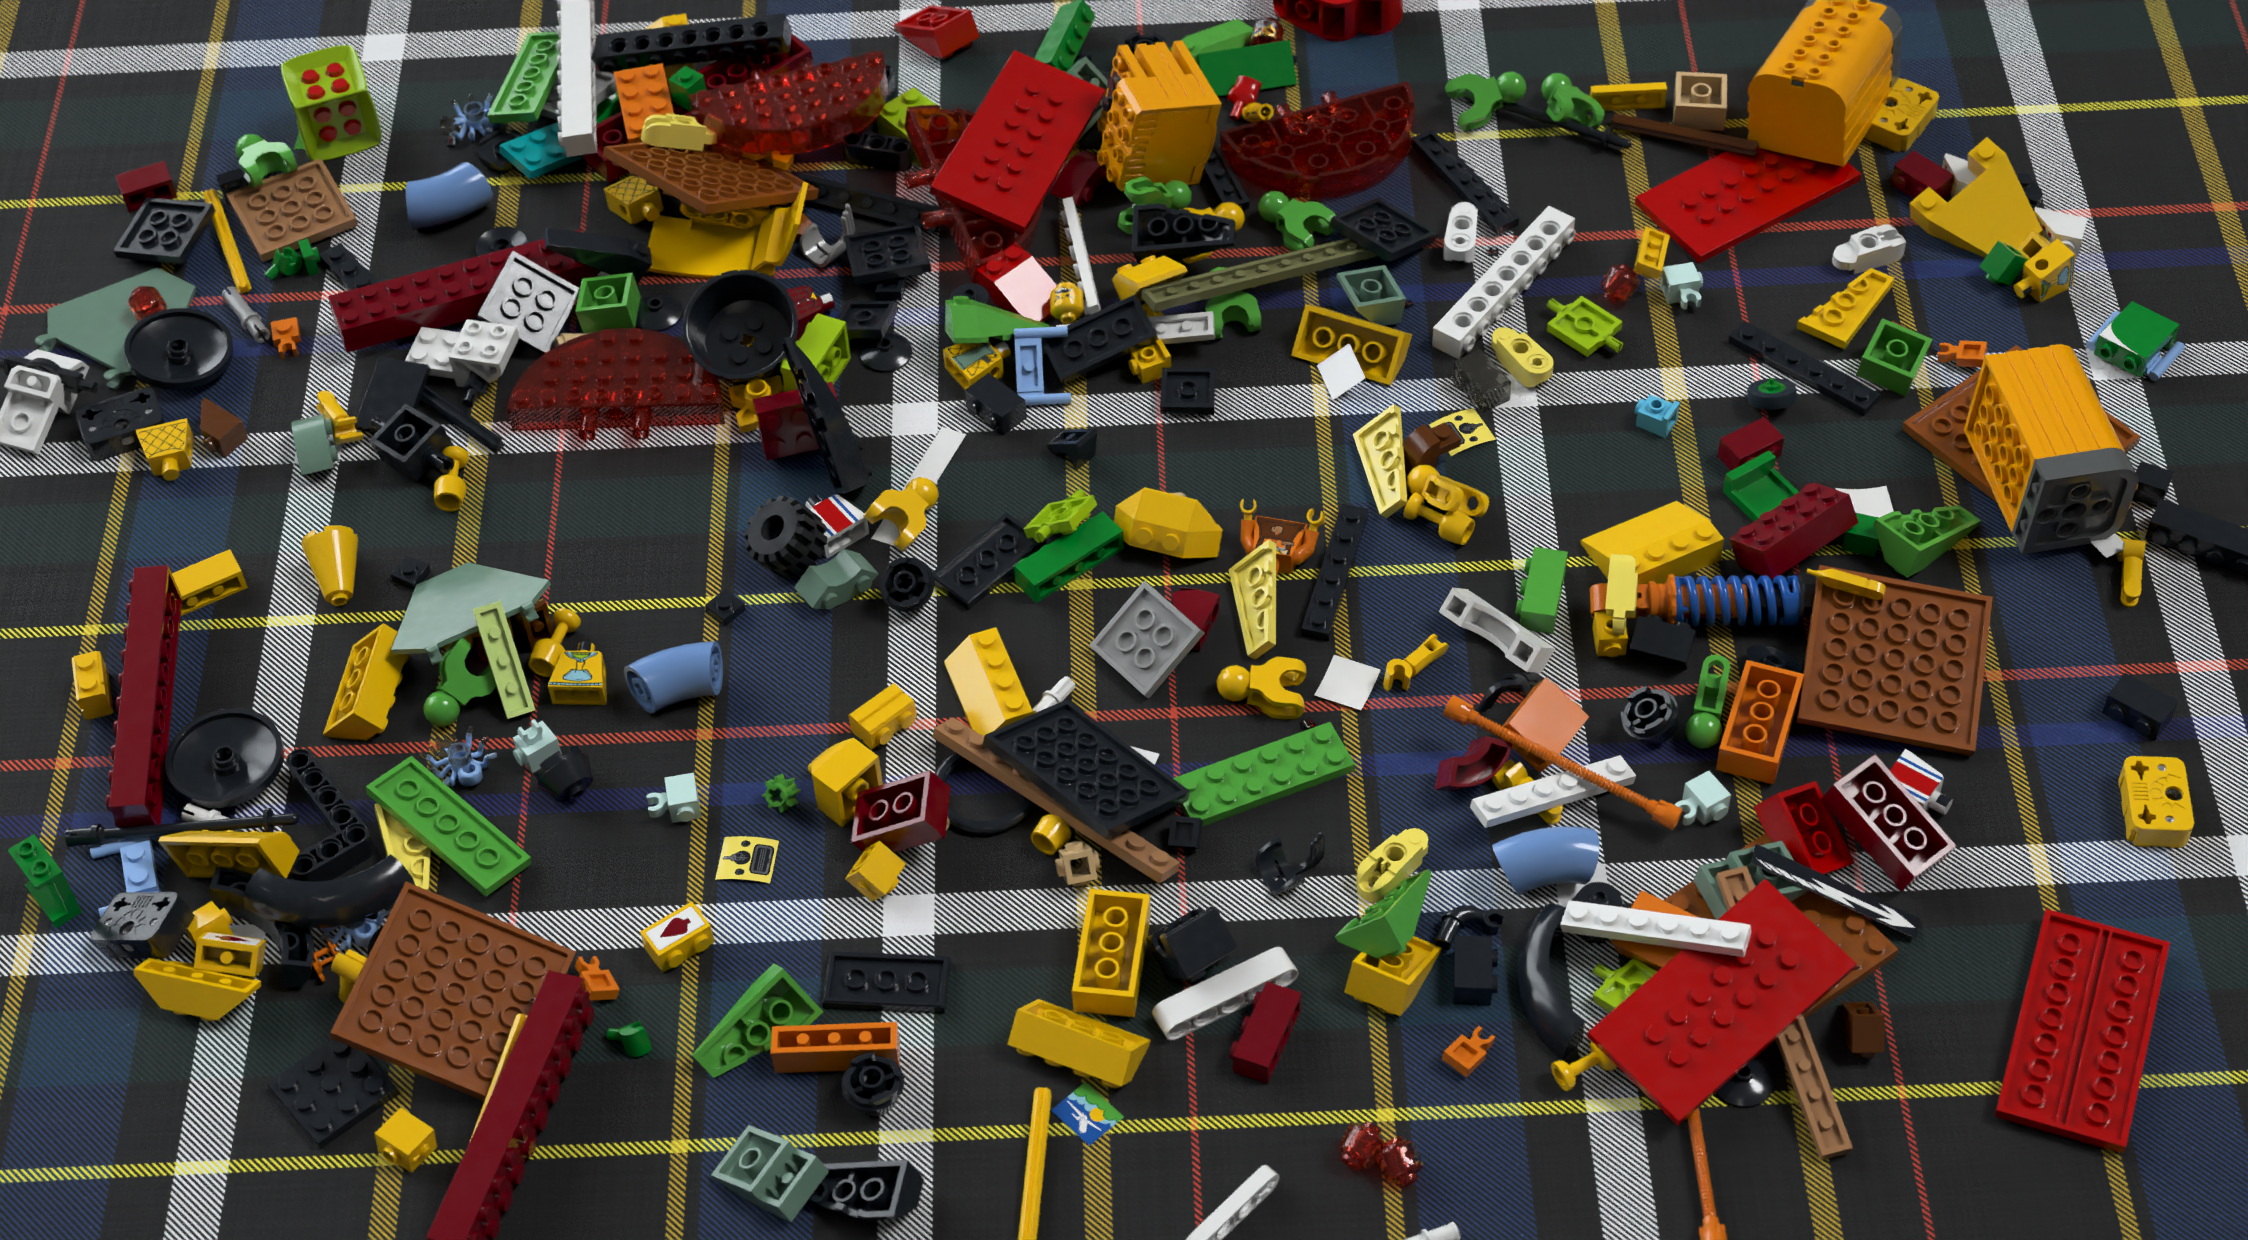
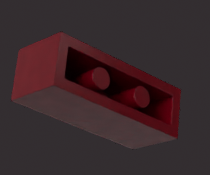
M1266 982L1262 992L1257 991L1252 1004V1009L1254 1010L1251 1017L1246 1016L1243 1021L1240 1041H1234L1230 1050L1229 1058L1233 1059L1234 1073L1266 1084L1269 1083L1301 1012V992L1270 982Z

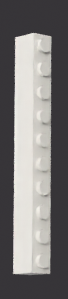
M557 0L559 11H557L559 26H557L559 37L557 41L559 51L557 56L559 66L557 75L560 86H557L560 99L558 101L560 115L558 117L560 130L558 132L559 145L565 148L567 157L597 153L596 68L593 58L595 49L594 0Z

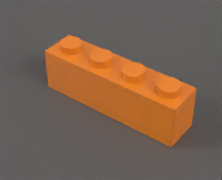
M897 1022L772 1026L771 1057L775 1073L846 1071L851 1066L850 1062L854 1058L870 1052L875 1053V1056L887 1059L892 1058L900 1067V1037Z

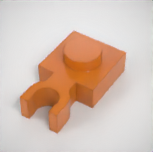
M297 317L271 322L273 343L275 347H278L281 359H285L284 353L288 350H292L294 356H298L295 343H300L301 337Z
M1959 341V346H1953L1950 343H1940V352L1937 353V358L1940 363L1956 361V366L1982 367L1984 357L1987 354V342Z
M592 956L590 964H587L583 957H578L575 967L580 973L579 977L584 979L586 989L589 992V1000L617 999L620 989L609 970H600V962L597 956Z
M1480 1026L1473 1031L1470 1040L1461 1035L1442 1055L1444 1062L1465 1077L1485 1060L1486 1050L1493 1045L1495 1040L1493 1035L1486 1040L1479 1038L1482 1031Z

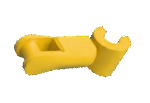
M329 391L318 392L317 399L319 403L316 409L319 413L324 414L325 419L330 418L334 433L333 439L336 445L363 440L364 434L357 432L355 429L357 418L355 416H348L337 402L333 393Z
M2120 538L2124 542L2122 550L2117 552V560L2123 562L2120 600L2126 607H2135L2141 594L2142 565L2146 541Z
M1432 634L1403 660H1390L1386 667L1383 682L1384 689L1388 692L1392 688L1393 680L1399 679L1402 681V688L1407 691L1410 686L1411 677L1416 676L1430 663L1442 657L1449 645L1446 642L1441 643L1437 640L1438 636Z
M1511 759L1492 777L1493 783L1500 790L1534 781L1530 776L1528 777V773L1520 761L1515 764ZM1563 805L1538 812V814L1546 823L1551 825L1557 824L1561 820Z
M351 949L345 955L338 952L331 965L332 972L340 976L339 999L343 1003L346 1002L367 960L366 957Z

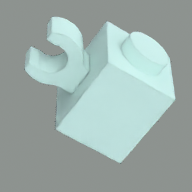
M1690 262L1663 267L1660 287L1667 303L1680 302L1681 308L1685 310L1687 309L1688 301H1693L1696 307H1700L1701 295L1699 290L1703 287V278L1701 272H1697L1694 263Z
M535 719L531 720L532 727L525 731L522 727H519L517 730L518 735L513 737L516 748L513 751L515 759L521 766L526 765L532 773L541 769L540 764L557 751L561 753L557 737L543 721L537 723Z
M1707 771L1685 783L1683 799L1675 805L1682 808L1683 812L1688 813L1683 817L1684 825L1692 824L1695 821V817L1705 825L1713 820L1718 821L1727 814L1731 794L1710 771Z
M694 773L665 777V793H650L646 795L648 805L658 804L648 807L649 815L652 818L662 816L667 809L670 811L672 823L687 822L692 819L701 818Z

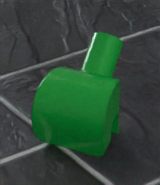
M291 247L283 248L282 253L277 248L272 266L264 274L271 281L280 272L285 275H293L300 270L302 257Z
M640 1020L620 1029L609 1028L607 1031V1039L622 1041L626 1054L631 1057L643 1056L652 1049L647 1032L641 1026Z

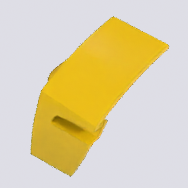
M803 182L796 200L789 208L776 206L768 210L754 207L748 211L739 209L732 210L731 213L718 212L713 213L712 216H705L699 214L698 210L692 206L681 203L680 211L685 216L690 217V220L659 215L654 220L648 243L652 259V266L648 271L711 279L728 271L752 270L773 277L776 265H783L796 238L808 183Z

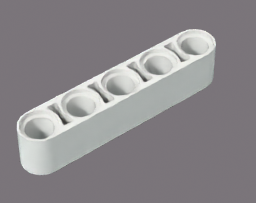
M1275 947L1161 1001L1152 1010V1016L1167 1039L1176 1040L1253 1003L1257 991L1262 992L1266 982L1286 987L1296 980L1299 972L1283 948Z

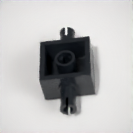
M405 403L389 420L382 415L375 416L381 423L374 419L371 420L370 428L377 433L369 442L379 458L417 482L431 466L440 470L443 474L450 472L444 465L451 470L453 469L454 460L442 453L446 447L453 445L442 425Z

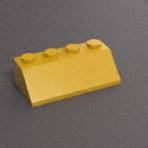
M1306 304L1291 356L1320 364L1350 344L1365 378L1392 385L1405 361L1412 334L1319 306Z
M383 623L353 645L323 733L324 736L329 738L368 740L375 734H380L384 731L388 724V719L386 718L388 711L396 699L393 696L395 689L403 678V674H401L403 665L410 656V654L392 653L391 648L398 633L396 630Z
M996 627L969 635L944 661L970 727L975 732L985 736L1033 714V710Z
M184 831L161 836L158 841L187 877L213 878L215 868L219 866L245 871L252 875L260 868H263L272 874L287 878L300 851L291 840V837L281 831Z
M1037 999L1017 1009L1007 1045L1017 1048L1016 1051L1022 1055L1040 1056L1045 1058L1044 1061L1049 1065L1056 1067L1064 1065L1072 1068L1073 1073L1082 1077L1094 1076L1102 1079V1084L1119 1088L1132 1080L1151 1040Z

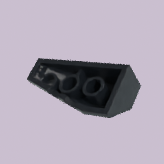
M1159 203L1133 206L1132 253L1138 265L1141 264V260L1153 255L1156 258L1166 256L1177 261L1235 246V220L1209 214L1199 215L1190 213L1189 210L1182 208L1181 210H1176Z
M546 228L544 230L545 248L610 275L633 273L636 284L652 266L650 247L641 242H635L622 237Z
M909 1160L824 1164L829 1172L807 1200V1202L867 1221L896 1220L918 1207L924 1179Z

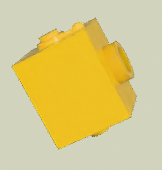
M878 841L865 848L845 879L872 902L886 895V893H890L899 883L897 877L906 863L881 841Z
M402 1108L394 1113L375 1132L377 1148L389 1163L393 1165L397 1163L411 1173L437 1148L434 1129Z

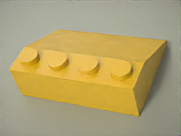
M1675 501L1581 540L1580 544L1607 579L1611 554L1632 555L1635 558L1638 584H1648L1649 581L1663 584L1666 583L1670 574L1682 577L1721 561L1724 538L1707 518Z

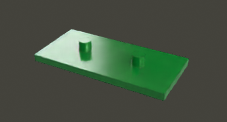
M1290 40L1198 54L1199 67L1217 97L1229 95L1230 90L1237 82L1238 76H1247L1258 80L1262 84L1260 90L1297 85Z

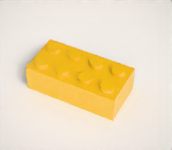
M1089 889L1072 987L1074 1011L1135 1017L1147 943L1146 937H1148L1151 918L1150 894Z

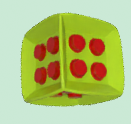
M351 45L333 46L291 58L281 64L284 85L292 109L297 117L300 136L306 153L312 161L320 158L322 161L343 157L367 150L382 141L381 128L373 100L367 90L366 77L359 57Z

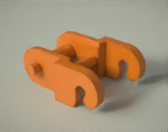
M327 941V947L314 953L313 967L321 982L326 981L321 973L323 970L322 966L333 961L338 952H340V950L335 952L334 949L337 947L335 944L331 945L330 941ZM329 952L332 953L333 956L319 962V957Z

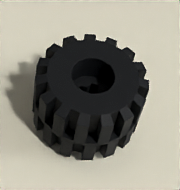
M778 496L777 500L770 498L766 500L764 507L760 505L755 510L757 513L754 518L750 516L747 522L750 527L744 532V537L747 539L744 543L745 548L750 552L749 555L776 575L784 576L787 579L793 578L795 574L800 577L809 566L816 565L815 560L817 557H822L824 553L822 546L827 544L828 539L824 535L827 532L826 525L822 523V519L796 499L792 497L787 498L786 496Z

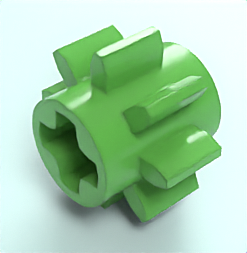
M783 774L775 776L774 780L771 779L764 783L768 788L762 794V797H765L769 803V809L778 807L780 812L788 810L789 806L792 807L798 804L795 798L801 792V789H798L794 783V777L785 779Z

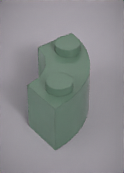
M324 414L292 421L293 439L301 474L305 475L336 467L335 462L339 461L336 446H331L329 435L334 434L330 418L325 419Z
M842 549L836 557L827 563L819 566H809L794 588L812 608L830 610L849 601L859 593L867 591L879 573L860 553Z

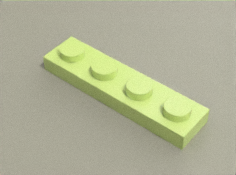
M501 601L472 609L506 718L510 719L535 711Z

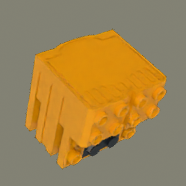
M1173 41L1171 52L1165 42H1158L1155 45L1137 44L1134 55L1128 45H1118L1116 56H1114L1112 62L1111 76L1107 81L1106 96L1102 101L1101 116L1097 121L1099 131L1102 132L1103 139L1097 159L1101 166L1105 165L1109 182H1115L1120 191L1125 190V185L1129 180L1139 177H1147L1153 183L1162 182L1163 185L1171 180H1180L1187 185L1199 184L1204 165L1208 161L1217 132L1216 122L1222 103L1183 41Z

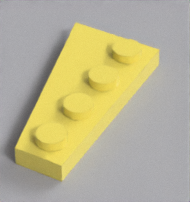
M1395 404L1391 405L1353 434L1379 514L1386 519L1407 504L1401 408Z
M1269 539L1228 569L1247 655L1254 660L1276 645V543Z
M378 803L375 804V813L386 855L389 856L391 854L399 860L412 876L415 885L429 891L431 849Z

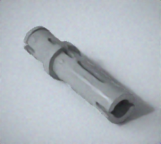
M227 287L232 293L231 295L224 289L222 298L241 320V326L244 330L250 332L258 343L265 342L260 336L261 334L268 340L270 331L262 323L260 315L257 312H253L235 287Z

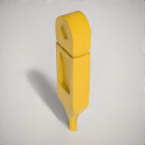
M1807 568V574L1814 575L1826 586L1860 596L1863 595L1874 600L1884 598L1886 586L1881 582L1868 580L1867 578L1835 569L1815 571Z

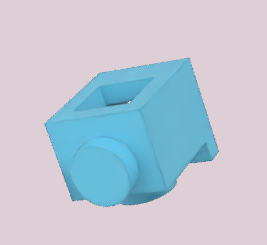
M1651 394L1646 400L1640 399L1635 408V414H1637L1636 426L1666 438L1678 421L1680 402L1674 401V403H1670Z

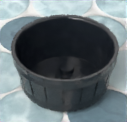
M733 270L721 273V275H717L705 282L693 294L691 301H689L685 309L683 336L685 337L686 347L694 360L704 370L730 384L747 385L753 379L764 380L774 377L780 373L782 361L786 359L780 339L790 336L796 342L798 319L795 304L784 286L766 274L752 270ZM745 334H748L749 337L754 336L756 339L752 342L753 346L750 348L747 345H741Z

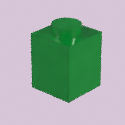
M684 66L668 79L672 102L690 112L707 99L704 75L689 67Z
M1997 241L1979 267L1987 272L1985 277L1992 283L1998 285L2001 282L2011 285L2023 269L2025 262L2029 259L2012 245Z
M1856 513L1859 523L1846 531L1842 550L1876 557L1878 546H1881L1874 522L1879 517Z

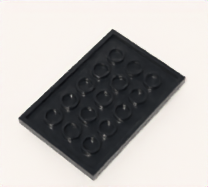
M1067 699L984 736L983 745L1106 840L1186 802L1189 798L1190 791Z

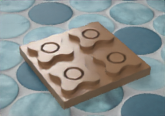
M321 158L301 165L297 170L288 174L283 172L262 180L264 184L254 189L248 185L226 194L229 203L262 262L273 259L277 248L280 253H282L285 247H291L293 250L300 248L298 244L300 240L308 238L311 244L358 226L355 215Z

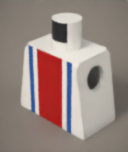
M814 495L806 501L805 506L822 519V523L826 525L827 532L824 535L828 539L827 544L822 546V550H824L823 556L826 559L869 534L868 521L863 517L865 513L839 495H832L824 501L817 495Z
M1905 749L1890 771L1926 812L1929 808H1932L1945 815L1953 799L1940 793L1944 780L1943 775Z

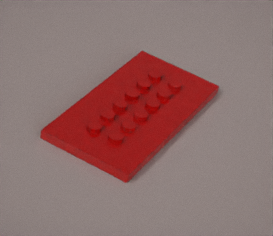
M1014 50L932 183L930 193L1024 234L1103 99L1105 89Z
M1762 148L1758 149L1756 156L1726 151L1636 196L1635 205L1700 264L1860 182L1861 173L1848 162L1842 167Z
M1766 879L1718 919L1720 921L1750 924L1752 933L1744 957L1683 949L1588 1031L1587 1037L1677 1126L1851 973L1857 965L1851 957Z
M2045 909L1995 1117L2124 1153L2170 942Z

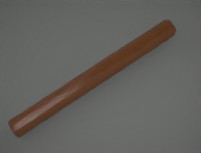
M1617 113L1614 114L1611 121V127L1615 129L1749 156H1756L1759 149L1757 141Z

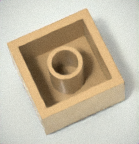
M1676 72L1673 125L1697 130L1724 131L1727 111V74Z

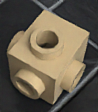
M1082 841L1065 844L1066 849L1059 850L1060 858L1055 859L1057 873L1059 877L1064 876V880L1068 885L1072 884L1073 887L1090 884V880L1098 879L1096 869H1100L1097 851L1092 852L1088 844L1083 845ZM1081 858L1080 865L1076 867L1071 865V860Z

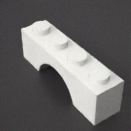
M1452 587L1439 610V613L1460 627L1471 630L1494 643L1505 653L1507 659L1526 672L1542 673L1555 650L1550 644L1468 589Z

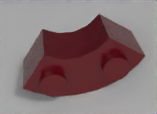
M1088 150L1081 151L1073 156L1063 167L1050 194L1062 199L1073 197L1075 204L1087 206L1095 190L1106 184L1108 180L1107 169L1105 165L1101 166L1098 163L1096 153Z
M1489 736L1472 740L1468 751L1462 757H1451L1439 762L1434 790L1445 792L1459 791L1489 780L1505 764L1510 754L1512 743Z

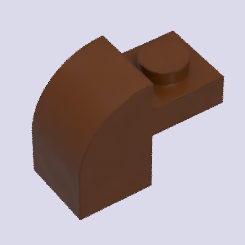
M1445 422L1431 429L1425 424L1421 425L1402 444L1405 473L1408 475L1418 465H1430L1436 469L1438 456L1460 447L1461 438Z

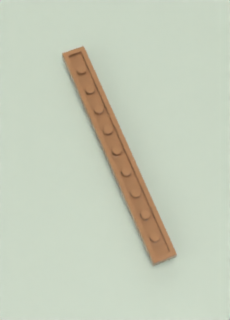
M952 717L934 728V739L1049 813L1061 817L1069 826L1159 884L1178 872L1179 861L1129 829L1107 840L985 747L983 745L984 736L975 732L961 721Z
M1747 866L1718 872L1716 875L1727 910L1732 908L1755 888ZM1802 1015L1776 1038V1042L1820 1160L1851 1153L1853 1147Z

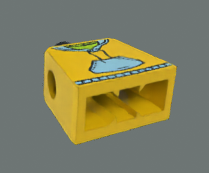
M2056 239L2025 262L2023 265V280L2014 285L2015 293L2020 298L2030 294L2038 302H2043L2073 287L2075 254L2059 239Z
M582 641L578 644L577 651H563L560 654L548 683L552 704H607L606 667L602 653L595 651L593 643Z

